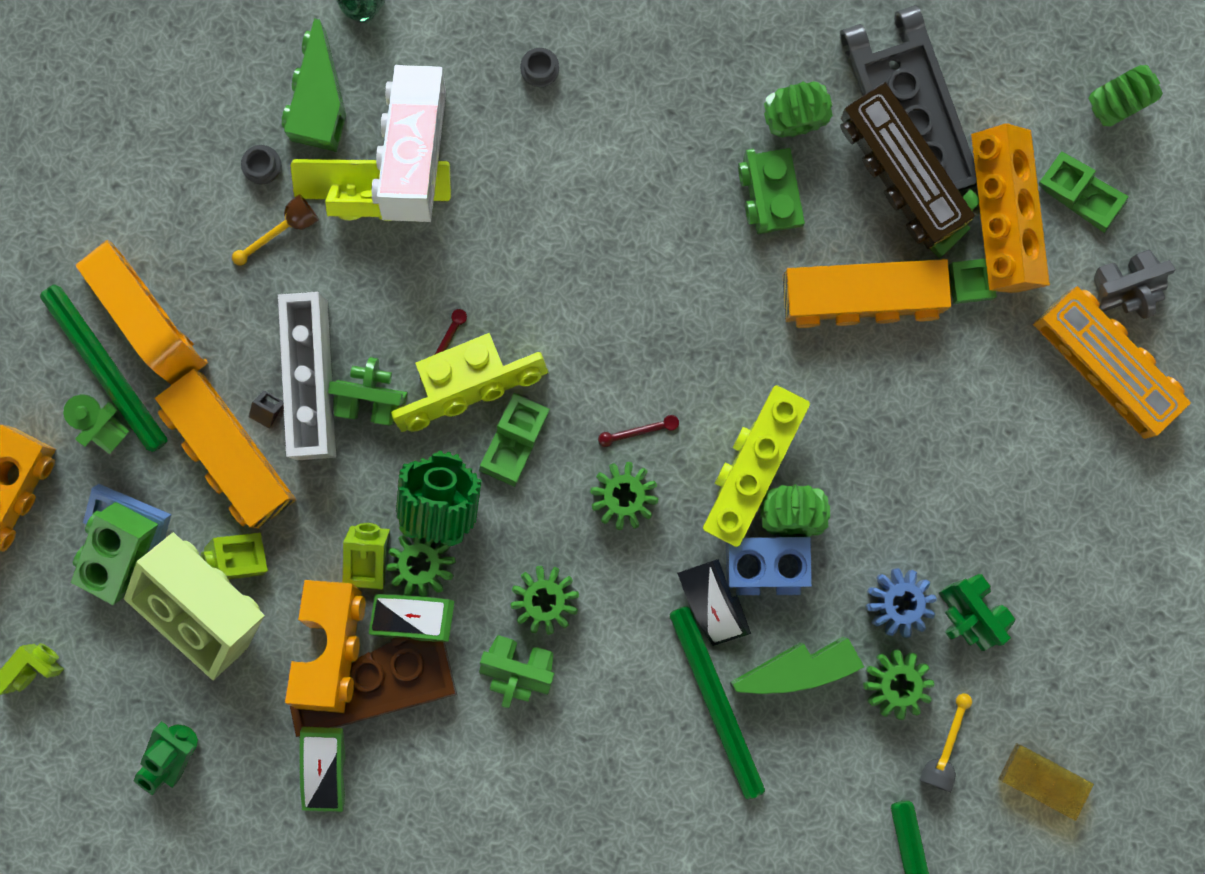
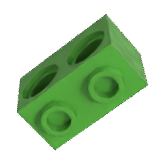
M117 502L101 512H94L85 527V532L88 533L85 544L74 557L73 566L76 569L70 583L112 605L116 604L125 596L136 562L148 553L158 524Z

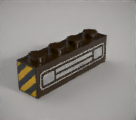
M886 82L844 108L841 116L843 123L840 124L844 136L852 145L857 142L865 154L862 157V161L866 169L874 178L879 175L887 187L884 190V194L888 202L896 211L902 210L909 221L906 227L916 243L920 244L923 242L926 248L930 249L968 225L975 217L974 213Z

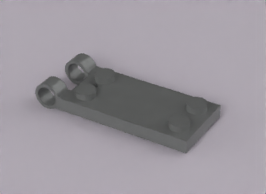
M914 5L896 11L894 15L897 29L905 28V32L899 33L901 40L905 43L872 53L867 33L862 24L841 30L840 41L843 47L849 45L850 50L846 51L845 54L851 62L862 95L864 96L886 82L958 191L976 186L974 159L925 28L920 9ZM889 62H897L899 64V69H891L889 66Z

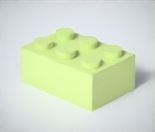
M174 532L136 562L124 596V600L213 681L249 647L265 616L252 598L246 595L243 596L230 584L229 579L221 570L212 568L200 557L199 552L190 542L181 540Z

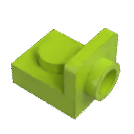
M361 523L356 526H350L343 541L342 583H352L360 588L383 589L386 574V545L389 540L390 529L379 528L378 525L373 523Z
M261 533L212 538L200 554L203 560L212 568L221 570L229 580L262 576L268 571Z
M41 643L37 646L35 644L20 646L0 669V695L11 693L15 690L18 692L24 690L37 675L33 669H36L46 678L60 675L64 668L56 663L59 659L57 653Z

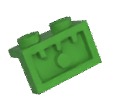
M791 148L755 154L754 149L746 150L743 162L738 163V174L741 186H748L751 200L745 201L748 224L756 225L757 234L803 227L805 221Z

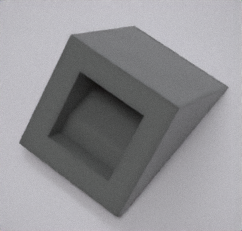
M263 391L252 402L248 417L270 429L284 402L272 394ZM266 395L275 399L278 403L275 405L266 400Z

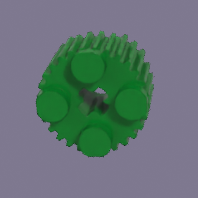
M439 450L438 453L432 454L429 460L421 458L420 462L404 463L399 472L396 518L399 519V530L406 537L426 538L427 542L433 539L435 543H438L440 540L447 546L462 543L464 533L468 534L470 528L473 529L474 523L477 521L482 480L477 478L476 473H472L471 468L466 469V464L459 458V454L453 456L451 452L443 454Z

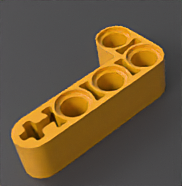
M106 240L76 264L79 272L138 355L164 380L172 385L191 370L199 371L208 364V361L201 358L193 349L194 343L177 329L142 279L112 242Z

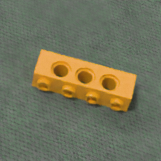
M1005 123L971 134L989 290L1017 293L1050 286L1031 130Z
M0 424V551L4 552L15 539L16 531L13 530V527L19 516L26 515L35 502L36 496L32 493L40 479H46L53 470L55 459L52 456L56 449L14 427ZM16 464L19 469V477L15 483L10 484L8 471Z

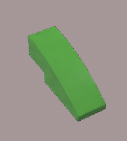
M846 637L837 639L811 655L805 644L799 642L730 683L736 692L757 694L787 693L815 688L842 679L865 666L850 640Z

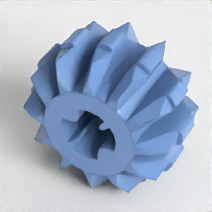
M899 568L892 569L891 581L883 574L876 577L877 582L883 589L869 587L867 591L870 596L878 597V603L866 604L867 611L880 610L881 612L872 620L874 626H880L887 622L885 634L893 636L899 627L902 637L905 638L911 637V625L916 630L923 632L926 626L920 617L933 619L935 616V612L925 608L926 603H933L937 600L936 595L923 594L929 588L930 582L928 580H921L915 584L917 572L914 570H909L903 578ZM905 593L908 597L904 600L910 601L908 610L901 609L897 613L895 609L899 606L893 605V599L895 596L902 597Z

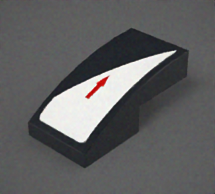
M719 559L677 573L691 609L712 646L751 634L738 595L731 596Z

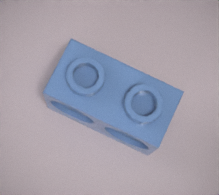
M743 538L738 547H734L726 542V581L728 587H736V595H760V587H776V595H801V587H812L811 538ZM786 554L793 556L798 563V570L791 578H785L778 570V562ZM744 555L754 557L758 563L757 573L748 579L742 577L737 570L738 560Z

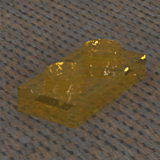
M1018 743L1015 744L998 780L1075 821L1094 786L1093 783Z

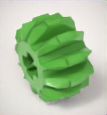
M1139 65L1097 88L1090 94L1088 99L1096 119L1099 118L1103 126L1111 127L1158 101L1163 92L1159 86L1160 82L1156 74L1152 73L1149 66Z
M803 81L796 85L790 84L786 88L777 89L775 93L766 97V102L764 103V116L771 134L782 138L787 136L795 137L800 134L806 135L810 131H816L820 127L826 126L833 116L831 107H833L830 94L827 93L826 86L815 81L810 83Z
M626 462L624 475H620L617 465L612 463L609 465L613 476L611 480L601 472L596 476L598 481L604 484L606 488H591V495L604 496V500L592 504L593 511H599L607 506L609 510L602 516V523L607 524L613 514L618 516L616 529L622 530L624 517L629 516L633 529L639 527V521L635 515L637 511L648 520L652 517V513L643 507L642 504L656 505L658 503L657 497L645 495L646 491L653 490L657 487L655 481H649L644 485L641 484L640 481L648 472L645 468L640 469L636 477L631 476L632 462ZM621 485L630 486L629 492L636 495L634 503L628 501V507L619 506V499L612 495L615 489L620 491Z
M781 485L779 488H771L767 490L763 498V504L760 505L762 527L768 533L779 535L780 537H811L812 535H820L828 528V519H830L828 496L824 494L823 490L819 488L812 489L809 485Z
M401 535L398 539L404 548L403 552L396 548H390L388 551L391 556L399 558L398 563L387 564L386 570H399L401 573L391 581L392 585L396 587L407 580L408 583L404 589V595L412 596L417 584L420 597H429L428 583L437 593L444 591L443 585L437 578L440 576L446 580H452L454 574L442 570L443 564L452 565L456 563L455 557L442 558L441 556L451 546L441 543L434 548L436 543L433 539L429 542L426 541L424 544V538L417 539V537L413 538L414 544H412L408 537ZM423 553H425L429 557L426 559V562H431L429 571H421L417 575L413 571L416 566H411L413 557L421 558Z
M537 566L536 575L538 581L534 582L530 574L524 572L521 577L529 586L527 590L516 585L512 588V592L524 596V601L511 602V609L525 607L527 612L517 618V622L522 624L530 616L533 617L534 621L530 627V632L537 633L541 621H545L547 634H553L554 626L552 619L556 618L559 625L566 628L569 623L560 613L565 611L576 615L578 612L576 607L567 605L565 602L567 599L578 598L579 592L572 591L565 594L563 591L565 587L573 582V579L568 576L560 584H557L555 581L560 572V569L557 567H553L549 580H545L543 566ZM542 588H546L549 595L555 594L556 605L550 604L553 609L548 612H544L541 605L535 606L534 596H540L537 591Z
M893 649L891 652V663L884 654H878L876 659L882 668L878 670L875 667L867 666L866 672L876 676L875 681L863 682L864 689L877 690L876 693L868 698V703L872 706L882 703L879 713L885 717H888L894 709L896 718L904 720L906 717V707L913 715H919L921 711L916 702L920 700L929 704L932 699L929 695L922 693L923 688L934 687L933 680L921 678L929 671V666L925 663L915 666L917 655L911 652L903 660L901 651ZM897 674H899L901 679L907 680V688H900L903 692L900 695L898 691L890 688L891 680L897 681L895 678Z

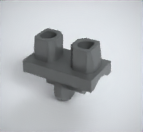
M1151 250L1138 253L1130 259L1128 266L1132 273L1123 276L1115 263H1110L1097 269L1094 280L1099 291L1097 297L1100 303L1099 308L1104 312L1122 305L1125 313L1136 310L1143 319L1155 315V303L1165 299L1163 290H1166L1168 287V275L1173 274L1176 270L1170 260L1160 263Z

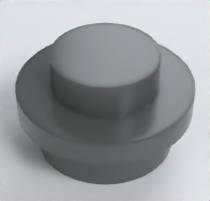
M546 48L529 50L521 60L520 69L522 77L528 84L534 87H546L552 84L559 74V61L556 55Z
M255 145L244 153L241 160V169L248 180L255 184L264 185L278 177L281 171V159L273 148L266 145Z

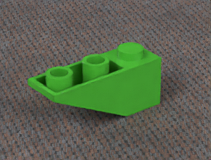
M314 18L311 31L307 30L303 37L302 53L304 58L301 68L297 67L293 74L292 90L295 92L291 105H286L284 108L282 128H285L284 132L292 142L337 152L346 119V112L327 32L321 21Z

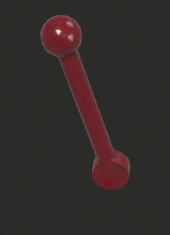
M456 309L451 315L452 323L435 354L447 349L459 325L466 322L467 314L464 310Z
M668 415L661 422L613 434L602 432L598 437V442L602 447H609L614 441L662 429L673 431L679 426V420L674 415Z

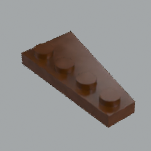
M393 638L391 642L373 652L360 656L355 662L351 663L350 677L354 681V690L351 701L345 704L344 713L296 709L290 706L296 737L300 738L302 727L338 728L455 696L457 691L445 642Z

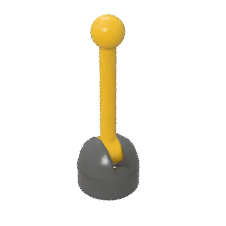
M966 693L959 694L956 698L958 708L941 758L929 761L925 765L920 777L921 782L932 784L936 788L950 793L955 783L956 773L948 760L965 710L969 709L972 705V698Z

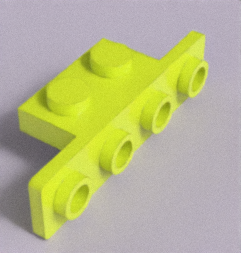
M292 160L290 167L294 197L300 194L305 199H326L327 216H339L343 220H356L361 217H378L382 220L379 204H373L372 182L373 179H379L380 170L377 169L376 160ZM438 161L433 201H449L451 198L450 164L447 161Z
M487 333L416 362L415 364L428 397L396 409L391 414L401 432L407 430L410 432L419 431L426 428L430 421L444 415L452 417L463 413L468 405L481 400L486 402L496 400L504 394L505 390L518 385H533L541 379L542 375L549 372L541 352L503 366L490 333Z
M778 385L772 388L757 420L752 424L750 430L742 427L732 448L739 452L733 464L730 465L725 462L714 484L721 488L703 525L705 532L734 547L740 546L810 406L808 400Z

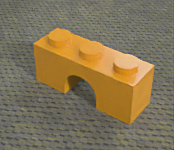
M304 580L298 620L308 628L324 629L327 635V646L323 654L314 661H291L285 698L286 704L296 709L344 713L346 702L349 703L351 701L354 690V681L350 677L351 663L357 660L360 649L359 637L356 636L358 621H362L364 618L366 607L365 597L362 596V592L354 584Z

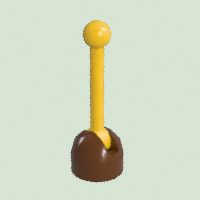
M299 194L285 206V220L243 251L236 250L232 254L233 263L238 266L244 265L248 260V256L288 227L304 230L319 220L318 216L305 198Z

